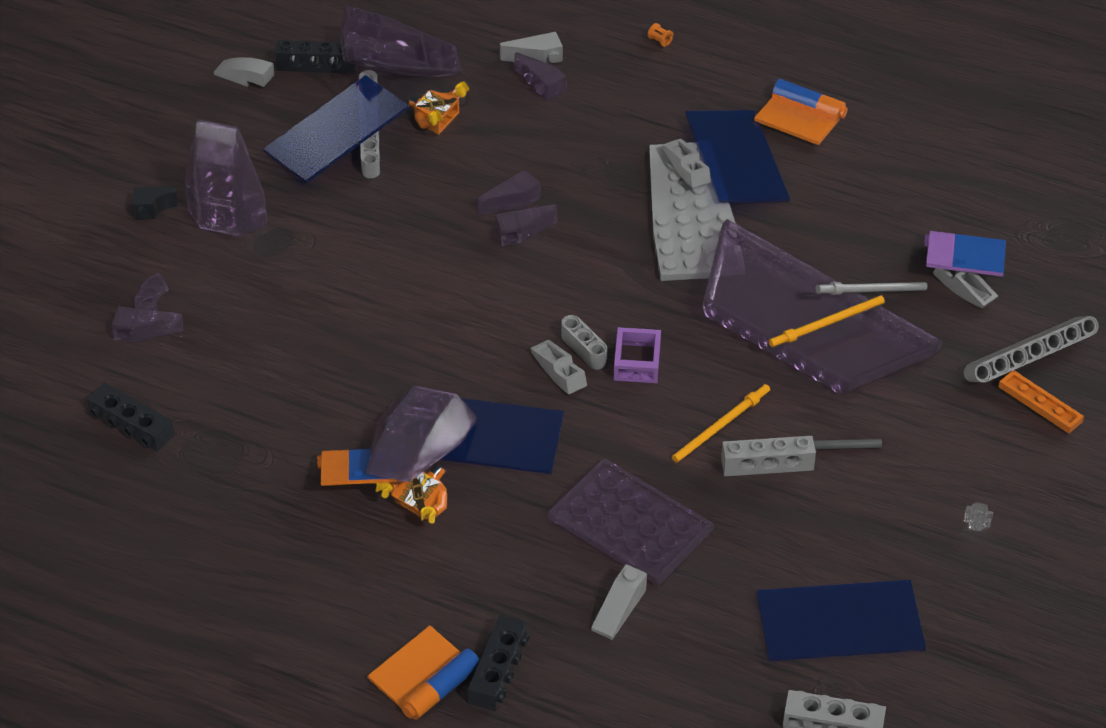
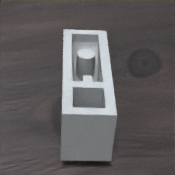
M556 32L500 43V60L539 65L552 64L563 61V46Z
M627 564L624 566L615 579L591 627V631L613 640L646 592L647 573Z

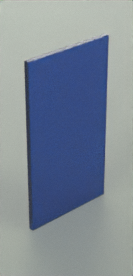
M365 75L267 145L263 150L305 183H308L410 107L407 103Z
M754 110L686 111L685 115L702 160L709 167L711 184L719 203L781 202L790 200L761 125L754 121L756 116Z
M420 393L405 455L552 474L564 411Z
M911 580L757 590L769 661L926 650Z

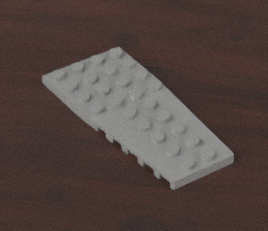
M710 142L687 143L699 152L700 161L707 165L710 171L711 182L695 188L688 185L679 175L665 153L663 144L650 145L653 239L660 281L745 276V267L736 223Z

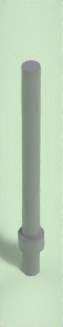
M831 282L829 285H817L816 293L841 295L842 293L925 291L927 283L842 284L841 282Z

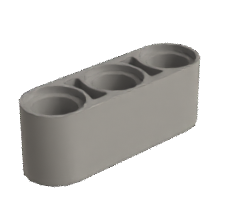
M574 315L565 316L561 321V339L590 368L595 370L603 369L607 364V345L580 318Z

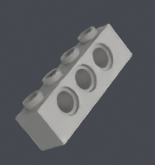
M813 436L724 441L722 443L721 461L724 476L814 470L816 451Z
M789 690L783 728H883L886 706Z

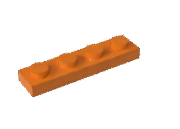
M1014 370L999 382V388L1069 434L1083 422L1084 416Z

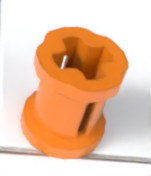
M654 23L648 31V38L659 41L663 47L671 43L674 35L672 31H666L661 28V25L658 23Z

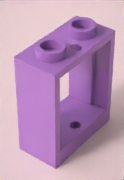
M618 327L614 362L615 381L658 383L661 330ZM622 345L654 347L653 362L621 360Z

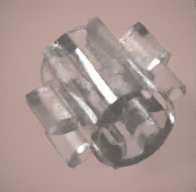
M975 502L972 507H966L963 521L968 522L969 529L981 531L985 527H990L993 512L988 511L987 504Z

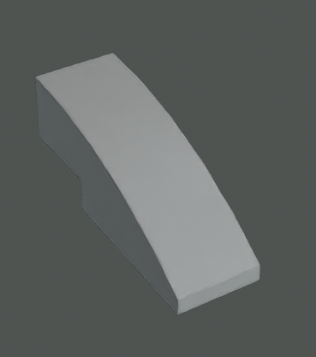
M231 58L224 60L215 69L214 75L247 87L251 82L264 87L274 76L273 63L260 59Z
M682 139L663 144V149L672 165L688 185L695 188L711 182L709 167L700 161L699 152Z
M936 268L933 272L951 291L978 307L983 308L998 297L977 273Z
M547 340L530 348L545 372L567 394L587 386L584 370L575 365L572 361V356L559 346Z

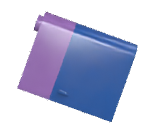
M930 231L929 234H925L924 247H927L928 251L926 267L1003 276L1006 240Z

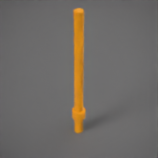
M882 295L797 329L791 328L783 331V334L769 339V344L771 347H775L785 342L788 344L794 342L800 336L884 304V297Z
M764 384L755 392H750L746 395L740 404L672 455L673 461L676 463L681 461L746 409L758 404L760 398L770 391V387Z

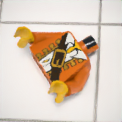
M466 82L458 83L455 89L449 93L430 90L422 98L414 95L410 98L409 106L414 108V118L421 129L428 128L439 135L459 114V98L465 97L466 92L469 91Z
M433 464L428 473L416 468L412 472L405 474L404 482L377 483L376 492L382 491L381 496L383 498H387L389 492L392 493V497L398 504L419 515L421 520L425 519L431 524L435 522L437 516L447 509V489L439 481L445 470L436 464Z

